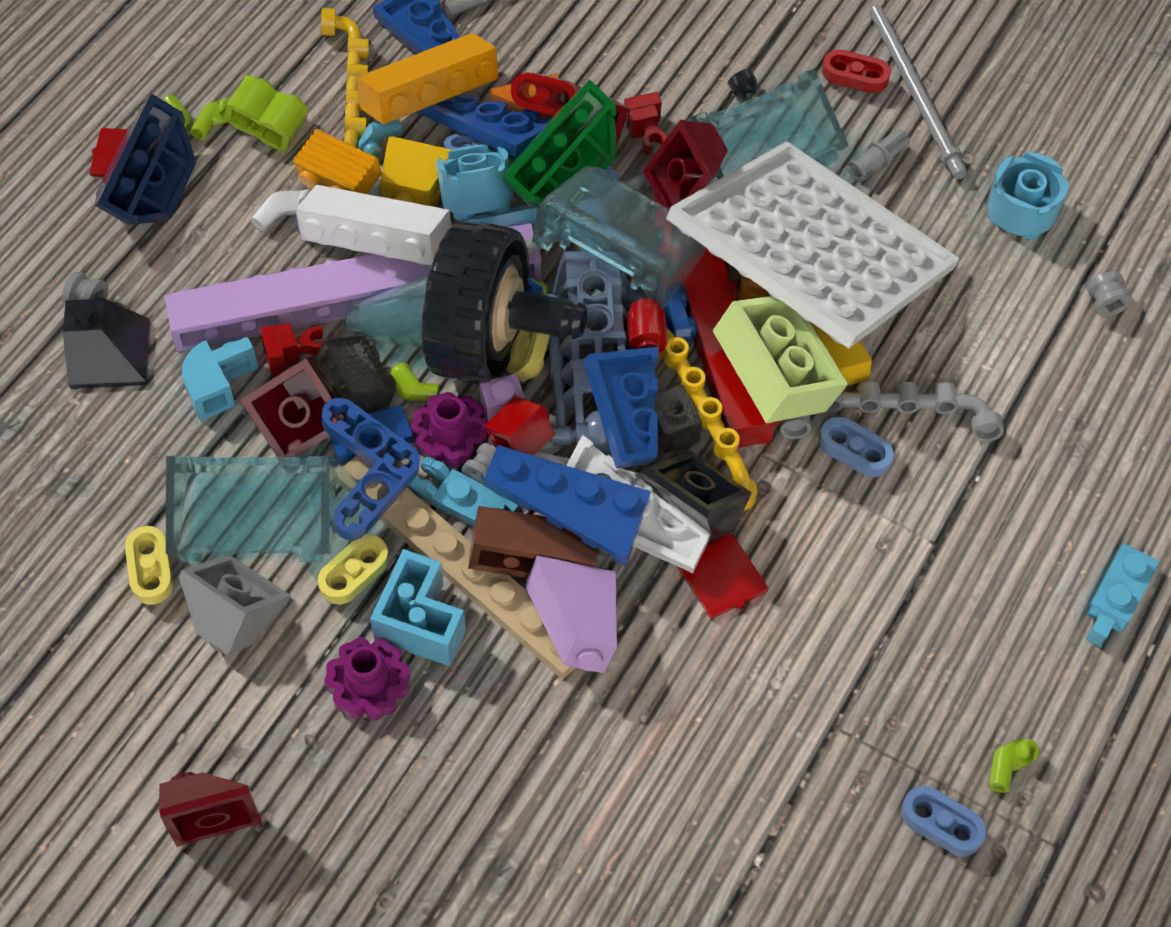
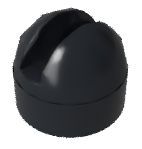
M751 69L741 70L728 80L730 90L739 99L746 100L748 99V93L751 92L755 95L757 92V79Z

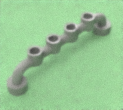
M866 381L858 385L857 392H841L826 411L834 413L842 408H859L861 412L874 413L881 408H897L903 414H911L918 409H935L939 414H951L957 409H966L976 414L971 419L972 434L976 440L983 442L994 441L1004 433L1002 416L999 413L992 411L984 400L976 396L956 394L955 386L948 382L935 385L932 390L933 394L918 393L917 385L912 382L898 384L895 387V393H880L878 383ZM810 415L781 420V434L790 439H799L807 436L811 432Z

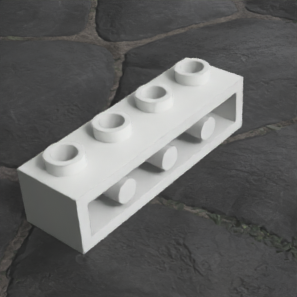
M316 185L295 209L301 240L381 255L387 258L416 262L421 265H432L437 248L443 236L451 227L448 209Z

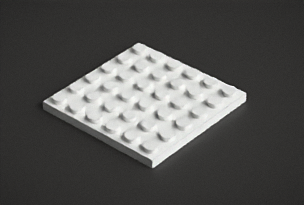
M787 141L673 205L666 218L677 226L683 234L691 236L705 246L711 254L722 258L736 268L742 276L753 280L767 290L773 298L784 302L798 312L804 320L812 322L829 334L835 342L843 344L848 349L951 272L959 260V257Z

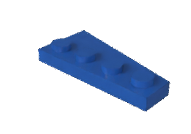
M461 93L417 111L418 114L456 130L458 133L474 138L485 145L496 149L497 147L504 148L509 156L516 158L550 121V119L539 117V112L524 109L521 113L508 110V103L496 100L494 102L479 103V96Z
M499 445L484 477V484L487 488L527 511L533 509L547 517L548 523L559 529H562V527L580 536L582 538L581 542L595 550L598 547L613 555V560L626 567L650 500L651 491Z

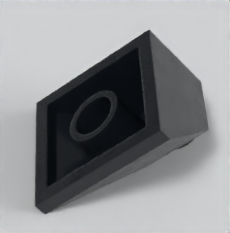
M106 299L65 300L63 339L70 389L147 385L150 319Z
M691 451L646 468L644 473L668 503H672L708 531L710 539L713 541L735 531L752 494L745 487Z

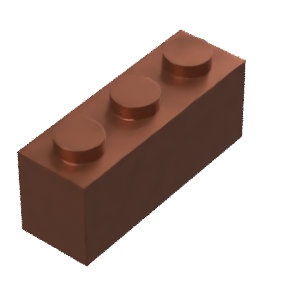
M478 506L472 531L468 569L528 578L537 556L595 567L596 550L581 542L582 538L566 528L562 527V529H559L548 523L547 517Z

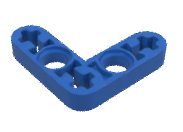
M335 398L328 401L322 409V426L324 431L372 466L334 511V528L336 533L341 538L354 541L361 539L368 533L415 479L419 472L420 456L411 444L353 402L345 398ZM333 413L337 416L346 413V422L339 420L337 423H333ZM350 427L355 429L352 436H350ZM370 432L379 435L382 442L378 447L371 449L364 447L359 439L365 433ZM389 445H391V455L386 452ZM405 457L409 459L408 467L403 465L399 469L395 468L394 458L399 461ZM373 483H381L386 486L389 493L385 498L375 500L370 498L365 490ZM361 502L365 508L359 515L360 525L351 523L349 526H346L344 515L348 517L354 516L359 510Z

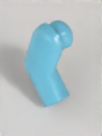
M396 119L384 125L379 121L370 123L358 142V149L379 158V152L382 151L380 146L382 139L401 135L402 125L400 120Z

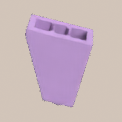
M537 556L526 580V590L563 664L585 671L604 673L617 648L616 572Z

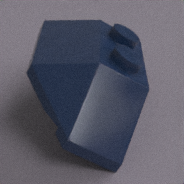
M152 93L149 95L122 139L96 192V207L127 225L165 222L171 219L196 165L190 138L184 126L185 119L182 111Z

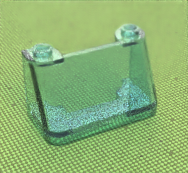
M815 68L797 76L798 81L795 83L781 84L769 93L721 112L715 110L707 114L705 111L688 119V121L714 124L728 149L722 164L708 186L786 141L824 167L840 160L838 153L842 152L849 145Z
M590 166L580 169L548 194L541 202L536 211L532 239L533 243L547 251L557 241H560L559 246L565 250L571 242L577 244L631 275L630 287L637 290L640 286L645 291L647 299L657 301L663 310L703 256L706 249L705 246L691 236L682 233L677 226L666 219L670 209L609 176L601 168Z
M166 456L165 554H178V562H202V554L291 553L299 554V562H324V554H332L337 458L331 456H309L306 458Z

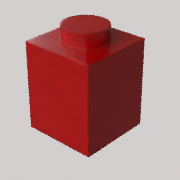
M515 396L484 425L496 448L499 445L533 456L555 435L548 420L550 416L546 408L537 401L531 402Z

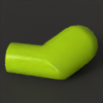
M224 98L221 101L206 104L191 127L190 134L195 139L203 141L207 138L212 127L228 123L224 119L226 104L230 99Z
M1020 738L997 748L993 755L988 787L996 792H1009L1012 773L1038 759L1040 750L1037 743L1032 739Z

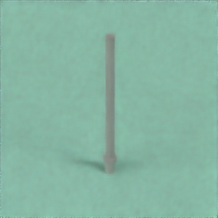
M873 7L870 10V15L941 151L940 159L943 165L949 167L954 179L964 178L967 175V170L961 161L962 153L960 149L954 147L882 7Z

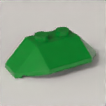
M589 79L522 151L501 179L528 205L572 209L616 159V129L614 120L616 104Z

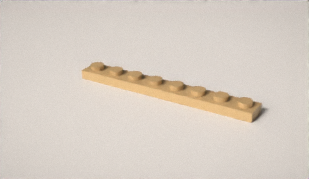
M356 455L335 473L336 482L349 493L372 466ZM373 483L365 490L366 494L375 500L383 499L389 493L386 486L381 483ZM406 488L379 520L418 554L440 561L445 578L564 680L575 667L563 664L527 590L510 575L468 569L471 542L411 490Z

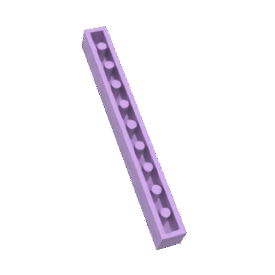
M531 223L508 226L519 231L525 241L535 236ZM539 251L529 256V276L536 280H542L541 255ZM368 253L360 257L340 261L332 260L324 264L304 268L296 267L288 271L268 275H255L251 278L232 282H219L215 285L191 290L183 289L176 293L164 295L171 335L177 352L191 350L205 340L211 346L240 340L244 337L261 336L260 328L271 325L277 326L291 323L292 329L422 304L431 265H421L416 262Z

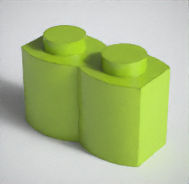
M246 75L226 104L224 119L235 128L255 135L270 147L287 152L306 123L309 108L297 96L277 92L267 80Z

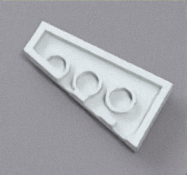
M582 435L566 466L651 491L650 500L633 546L693 573L710 539V533L672 503L665 502L652 492L653 489L641 479L638 481L623 468L616 469L613 458L610 455L606 456L594 447L592 441Z

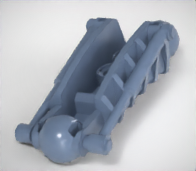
M587 200L577 203L570 210L565 223L570 239L579 246L580 251L564 252L560 260L552 294H543L545 296L571 300L575 305L578 302H582L588 311L586 328L582 337L573 340L572 336L569 335L563 341L561 337L550 336L548 340L550 376L554 380L557 427H552L555 435L550 439V442H553V446H567L576 442L577 446L582 435H584L594 443V447L606 456L610 455L612 457L599 412H591L585 419L583 417L582 393L593 392L584 366V359L579 358V345L594 350V353H603L602 349L607 347L609 343H613L614 351L630 350L627 314L635 301L643 299V293H640V290H630L620 250H602V244L610 236L613 227L608 209L599 202ZM588 289H598L602 294L590 296L585 291ZM592 323H599L605 328L601 331H592L587 326ZM563 383L571 387L565 394ZM565 406L574 409L575 429H570V426L566 424Z

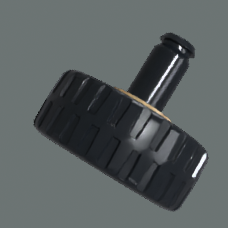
M465 220L456 222L447 230L437 248L426 284L421 326L425 362L429 370L439 377L474 384L490 382L492 379L502 377L507 371L511 358L512 344L519 330L561 338L571 335L572 339L575 340L584 334L588 315L587 307L582 302H578L575 305L568 299L528 293L529 256L526 242L519 231L490 223Z

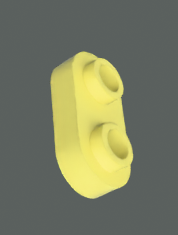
M519 330L512 344L511 358L507 371L511 375L517 374L520 381H527L537 377L544 367L543 359L550 335Z
M152 526L139 527L133 530L125 541L129 584L138 601L148 605L158 604L166 600L173 590L169 548L164 534L158 528ZM154 548L152 553L142 554L145 549ZM159 583L157 588L147 590L150 584Z
M364 535L361 539L352 541L321 569L318 575V586L322 597L329 603L338 605L352 601L387 568L389 554L386 543L375 535ZM369 556L376 558L372 563L362 562L364 558ZM337 583L346 584V587L341 590L333 588Z

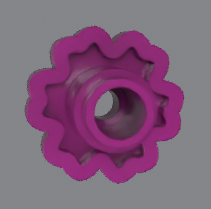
M451 392L429 397L427 407L415 410L414 419L410 425L413 438L416 439L418 453L423 457L434 458L436 461L444 460L450 467H456L460 464H465L468 460H473L474 451L482 443H487L489 438L484 427L488 421L484 419L483 405L476 402L469 395L457 398Z
M358 637L352 642L341 645L339 648L340 658L332 659L326 665L327 674L324 679L326 690L333 695V703L336 710L345 713L350 719H358L365 713L371 720H379L384 715H390L396 711V699L404 698L409 694L410 668L402 662L400 648L390 644L386 639L380 638L370 644L367 639Z

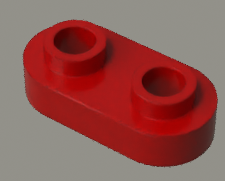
M837 49L825 55L822 75L833 84L864 92L878 93L887 88L891 69L881 59Z
M530 72L519 74L511 85L512 99L519 107L553 116L564 106L560 99L564 92L568 94L570 100L579 91L578 87L570 81ZM532 84L536 87L534 97H531L528 91Z

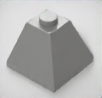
M230 554L183 569L179 575L196 633L207 640L213 649L227 655L251 646L288 604L291 595Z

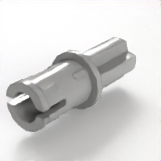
M898 129L879 143L872 142L865 153L848 164L850 175L856 181L862 182L880 167H887L890 164L891 158L909 145L910 138L903 129Z

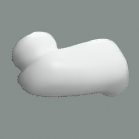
M311 190L279 191L271 194L252 216V224L260 231H265L279 217L296 215L295 209Z

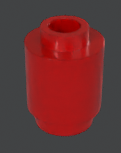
M653 299L635 301L627 314L629 348L632 350L658 347L659 354L665 350L668 344L665 312L660 304Z

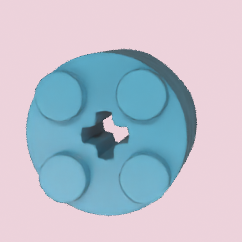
M488 145L465 146L449 151L448 159L442 162L441 157L436 161L442 204L445 209L453 212L454 219L468 220L478 213L490 212L500 214L509 211L510 201L514 197V192L501 179L510 166L508 152L504 148L497 147L498 153L489 152Z
M1032 152L1025 153L1024 157L1014 159V155L1010 156L999 165L987 201V216L991 223L998 225L1007 232L1023 236L1028 240L1039 238L1042 233L1053 227L1069 189L1068 179L1065 181L1062 175V167L1055 160Z

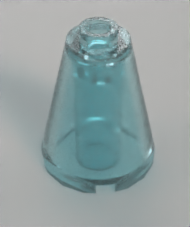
M429 275L353 303L351 311L346 313V325L349 333H354L356 339L361 341L422 347V310Z

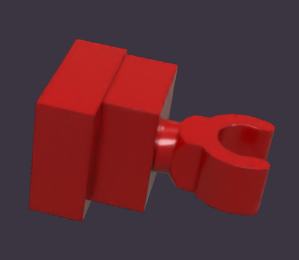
M658 91L624 99V105L629 107L625 121L626 128L629 130L632 139L643 137L642 148L647 155L650 154L651 142H658L662 145L667 138V135L657 127L658 122H660L662 107Z
M291 323L260 328L262 346L271 377L285 372V366L298 364V353L302 352L303 354H311L313 356H322L328 353L326 341L320 343L313 342L323 338V328L321 326L309 328L298 338L294 337Z

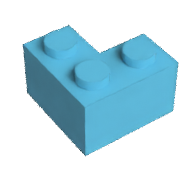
M403 549L372 613L370 622L374 640L386 639L390 644L399 647L401 650L451 666L466 632L464 610L436 601L444 585L440 561Z

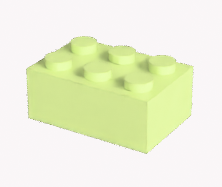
M772 296L733 301L713 329L714 335L766 423L826 412L848 385L812 324L804 320L794 309Z

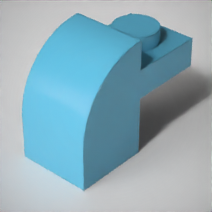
M248 337L227 342L221 348L211 351L205 340L196 345L187 354L182 366V377L189 400L200 421L235 407L228 381L259 369L254 348Z

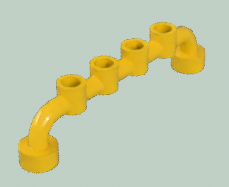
M322 8L321 35L335 36V29L344 30L348 33L344 142L357 148L358 139L362 137L366 130V118L359 117V112L365 111L360 108L356 77L368 73V65L361 64V60H368L369 39H362L361 29L355 21L348 17L336 15V8Z
M666 327L668 344L665 350L658 354V360L664 359L668 367L676 370L681 379V393L686 398L692 399L698 410V424L702 428L708 429L715 441V455L719 459L726 461L733 476L732 479L752 492L744 509L747 510L756 501L757 486L749 478L744 461L738 452L739 435L735 430L724 427L721 421V402L716 398L708 397L704 391L705 374L701 369L691 367L688 362V343L682 338L675 337Z

